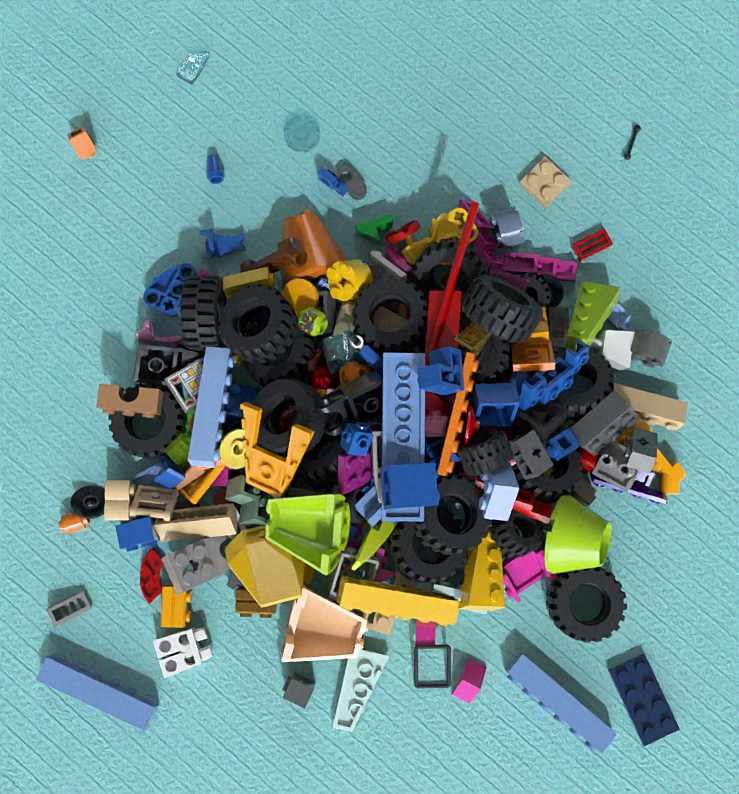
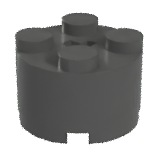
M634 330L635 335L630 349L632 352L631 360L643 361L644 366L654 368L655 365L663 367L672 341L669 342L670 339L656 332L651 331L650 334H644V330Z

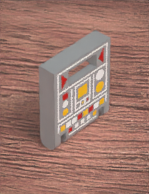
M204 357L164 380L185 414L197 406ZM180 382L190 396V399L186 401L182 399L175 388Z

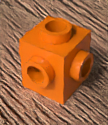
M358 361L348 362L346 366L340 368L339 378L341 386L371 372V367L359 364Z

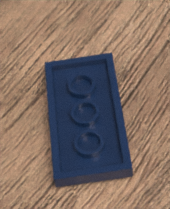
M645 654L634 657L608 670L643 746L680 730Z

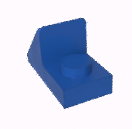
M165 454L161 459L162 468L154 480L171 489L185 479L182 464Z

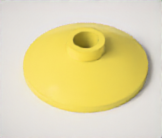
M244 429L231 431L221 442L219 449L220 458L229 468L239 469L245 466L247 452L243 446V440H245Z

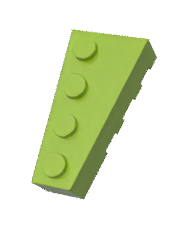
M586 281L581 282L567 334L565 351L570 348L576 352L578 340H582L591 346L596 334L601 330L603 323L608 319L612 309L618 303L620 287Z

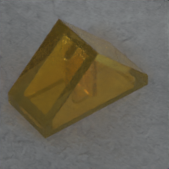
M472 322L455 336L454 340L460 346L478 356L491 334L487 330L480 328L478 324Z

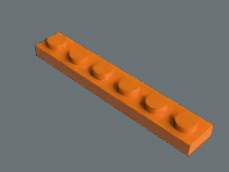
M466 353L463 365L464 391L457 392L438 468V475L448 476V473H452L455 461H452L453 452L457 453L459 441L457 436L458 432L462 433L464 420L461 419L463 412L468 410L469 400L466 399L468 392H472L474 380H471L473 372H477L479 360H476L477 356L473 353Z

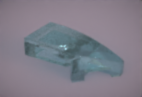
M204 51V54L200 55L188 54V59L183 62L176 72L177 77L193 85L202 72L210 52Z

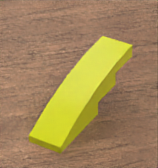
M380 521L376 530L371 528L368 531L352 565V570L355 571L378 550L399 521H395V524L391 521Z

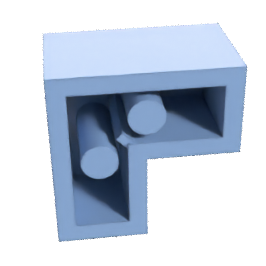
M507 463L492 472L480 475L481 480L484 482V495L480 497L479 509L482 510L483 517L486 519L505 521L509 519L519 490L511 463Z

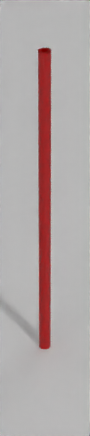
M471 202L425 353V366H429V351L436 349L478 211L479 203Z

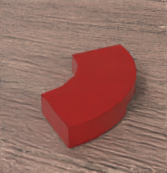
M154 547L146 554L140 568V588L149 604L162 593L163 587L160 577L164 566L161 559L163 557Z

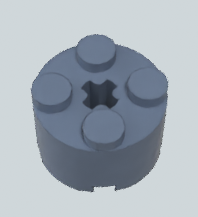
M515 206L493 212L490 215L492 231L496 230L495 242L498 245L497 248L505 249L525 243V236L521 237L520 232L523 231V226L518 210L515 211Z

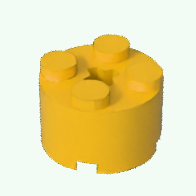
M360 259L336 262L331 268H328L326 275L332 298L341 301L360 298L359 292L363 288L367 290L369 288L368 284L373 281L368 265H364Z

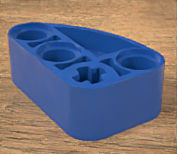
M189 263L166 270L155 278L144 292L143 299L145 303L168 317L178 316L181 309L180 299L182 295L181 293L175 294V291L178 287H183V283L188 278L184 277L186 271H192L191 276H197V271ZM153 295H158L157 300L151 303L150 298ZM168 305L174 306L173 309H168L167 307Z

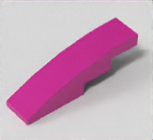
M460 199L459 206L468 213L472 201ZM478 209L474 220L478 235L472 243L478 249V255H483L485 259L484 264H487L488 269H500L503 263L493 251L498 245L488 233L492 226ZM471 230L470 239L474 237L473 230Z
M501 252L500 260L503 265L500 267V271L516 275H523L524 273L535 275L551 274L560 281L575 282L577 262L558 261V258L539 257L537 254Z

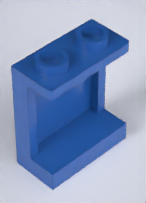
M435 463L380 467L384 510L439 505L440 493L437 489L438 472L435 468Z

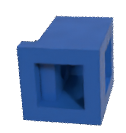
M568 428L550 439L545 445L549 456L558 461L572 453L581 444Z

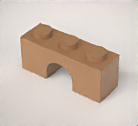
M99 384L96 408L103 410L102 413L115 414V411H120L122 415L126 416L142 413V417L154 418L155 415H161L163 391L139 387L138 397L132 402H126L123 387Z

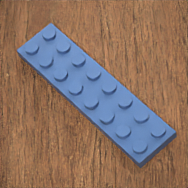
M383 353L382 467L387 465L424 463L425 391L419 389L417 378L418 368L425 367V353ZM382 495L381 521H424V506L384 510Z

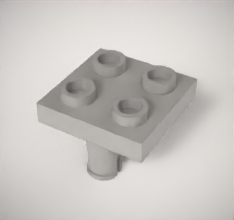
M612 441L606 446L607 448L601 455L592 474L628 493L640 470L626 467L627 458H624L626 447L616 441Z

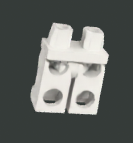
M193 627L153 640L158 658L178 652L159 660L164 678L201 665L205 660L213 656L210 645L201 648L199 644L200 640L208 638L205 627L197 629Z

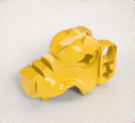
M456 208L449 213H442L437 220L433 218L432 225L429 226L430 238L428 236L421 241L414 242L411 236L406 237L407 247L401 251V255L405 257L407 265L415 266V262L421 253L435 241L439 242L445 238L450 241L452 238H457L458 242H460L468 213L463 208ZM474 224L472 227L474 237L468 240L469 244L467 246H471L478 235V230ZM440 263V264L450 265L451 263Z

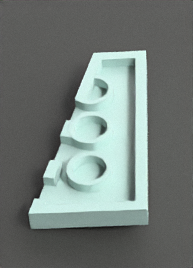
M362 649L358 651L356 658H348L333 728L353 732L389 655Z

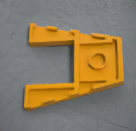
M244 402L240 407L243 409L244 418L241 420L242 429H245L243 446L247 452V457L245 458L246 483L281 498L287 491L314 431L299 424L292 426L287 458L282 457L257 445L262 409Z

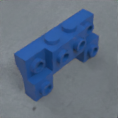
M578 340L576 352L568 348L565 360L561 357L555 359V370L536 372L531 377L530 384L527 381L522 382V392L518 396L520 401L519 407L525 411L530 406H534L538 400L546 404L548 401L554 400L561 391L568 389L573 383V374H576L580 370L581 365L588 361L590 346L582 340Z

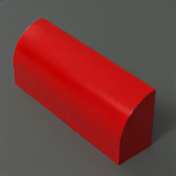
M430 291L425 353L444 291ZM453 291L435 350L449 346L458 349L462 291Z

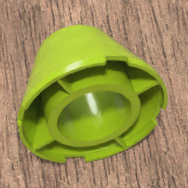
M563 494L558 500L551 520H554L552 532H547L545 544L546 570L555 574L603 566L611 541V523L571 495Z

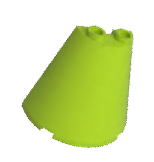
M337 493L268 499L266 511L270 515V520H267L265 523V539L322 574L328 575L339 563L340 559L337 557L341 550H345L351 520L349 503H345V497Z

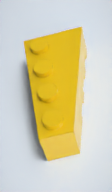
M490 527L486 528L489 533L486 538H482V543L467 552L468 561L464 569L465 579L464 584L461 586L462 596L461 601L458 603V609L494 611L505 607L502 553L499 547H495V541L491 540L490 536L492 533L490 532Z

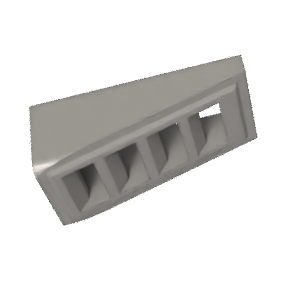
M83 590L46 610L56 628L92 609V606ZM79 597L85 606L82 609L77 601ZM72 601L76 606V612H73L70 602ZM65 605L70 613L68 616H66L62 608ZM59 609V612L62 616V619L60 620L58 619L55 610Z

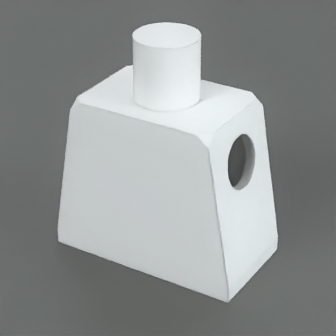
M604 330L598 333L597 338L595 337L589 348L595 349L596 354L598 352L604 356V360L607 359L610 362L611 367L618 370L629 368L632 355L630 349L635 332Z

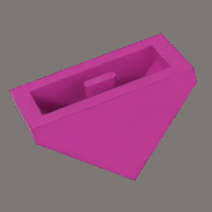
M468 658L452 695L470 704L481 689L487 667Z

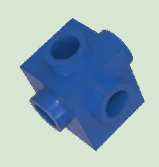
M356 422L355 424L347 423L345 430L342 432L340 446L347 454L366 456L373 437V433L367 428L366 424L362 422Z

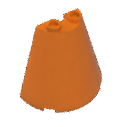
M305 210L301 212V215L287 217L283 220V240L287 238L300 240L301 249L307 253L308 260L302 267L290 264L282 269V291L291 280L299 278L309 281L325 275L327 269L331 268L334 263L348 260L319 216L312 214L311 210Z

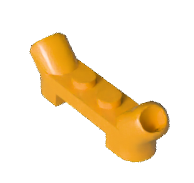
M639 418L633 427L627 428L622 432L619 440L625 441L627 434H631L634 427L651 432L654 431L644 420ZM657 448V459L652 469L661 476L660 492L677 495L679 493L680 481L686 477V472L678 462H668Z

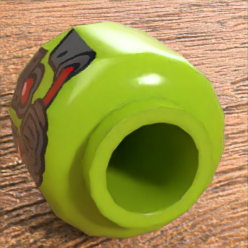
M308 307L298 315L299 328L311 336L323 334L328 326L326 315L314 307Z

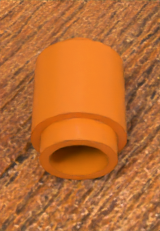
M74 512L62 515L59 521L61 531H65L66 534L79 531L90 525V519L79 517Z

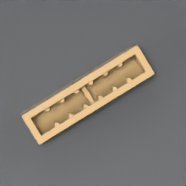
M233 503L173 510L171 521L156 518L154 527L161 542L237 534V514Z

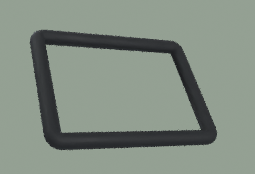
M416 645L414 647L415 688H449L451 685L450 645ZM447 648V684L418 685V649Z

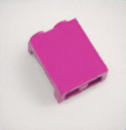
M541 547L524 557L514 558L512 556L502 561L503 582L506 586L504 591L510 599L514 598L518 603L521 601L518 594L544 576L550 581L557 578L556 573L552 574L546 570L545 553Z

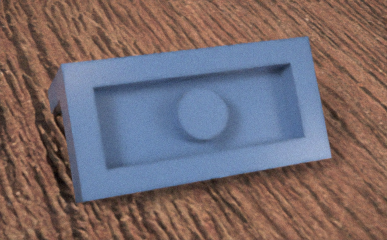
M375 485L355 503L356 510L372 527L381 519V503H378Z

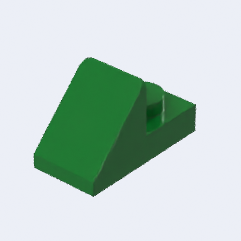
M389 214L355 225L356 234L380 245L381 240L378 231L386 232L393 227L394 220L392 215Z

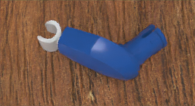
M355 335L359 338V343L354 345L350 340V344L355 348H359L361 350L359 354L367 364L383 375V356L379 355L370 345L367 344L365 346L363 339Z

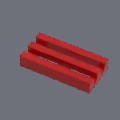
M604 228L572 244L571 248L574 249L575 255L578 256V261L581 262L611 247L613 242ZM603 234V238L581 249L578 248V246ZM604 241H607L606 244L582 255L583 252L591 249L592 247Z

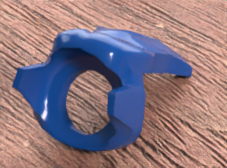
M212 228L199 231L200 235L208 236L205 242L207 254L202 256L203 259L222 257L224 254H232L234 251H246V247L242 244L245 237L244 233L231 237L230 235H215Z

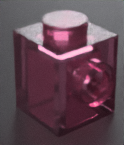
M429 410V414H425V437H446L450 423L448 416L441 414L440 410Z

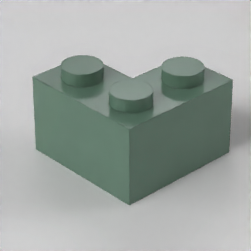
M244 475L228 480L225 499L241 504L239 523L252 528L265 525L266 521L270 520V515L266 511L268 499H272V495L246 483V476Z

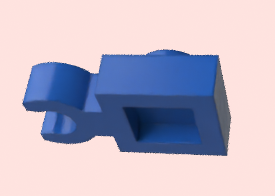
M323 167L318 171V180L330 189H334L342 197L346 194L347 186L337 180L334 172L329 169L325 170Z

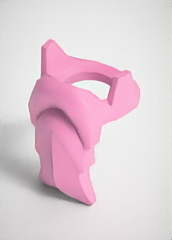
M151 319L145 320L143 328L136 333L137 338L177 343L183 338L182 334L155 338Z

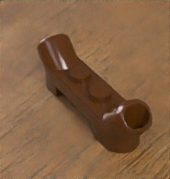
M287 238L277 243L278 250L257 262L251 259L243 262L240 265V273L268 267L272 274L290 264L302 267L306 264L308 255L301 249L300 240Z

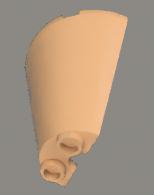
M303 585L302 597L292 601L281 661L296 662L356 658L358 651L363 648L364 638H361L364 632L368 631L369 621L350 610L341 608L336 602Z

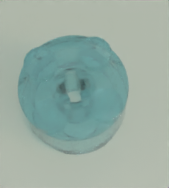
M346 330L342 334L324 339L323 352L330 373L336 375L335 372H340V368L346 366L351 361H358L359 364L366 363L359 354L361 350L350 344V340L354 345L359 343V338L355 336L356 334L353 331Z

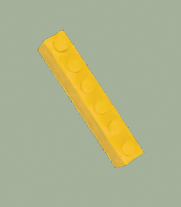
M345 576L341 577L336 598L339 606L345 610L360 609V611L371 614L373 611L387 617L397 615L405 620L415 618L424 623L434 621L442 626H447L448 624L455 625L459 610L458 603L460 602L457 597L432 591Z

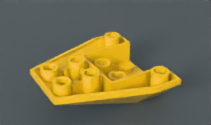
M265 525L241 531L224 549L228 566L261 608L302 597L305 567L303 561L265 539Z

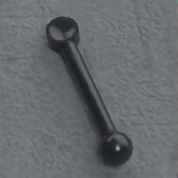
M635 125L633 128L634 133L627 153L624 154L625 160L631 158L630 153L637 133L641 130L639 125Z

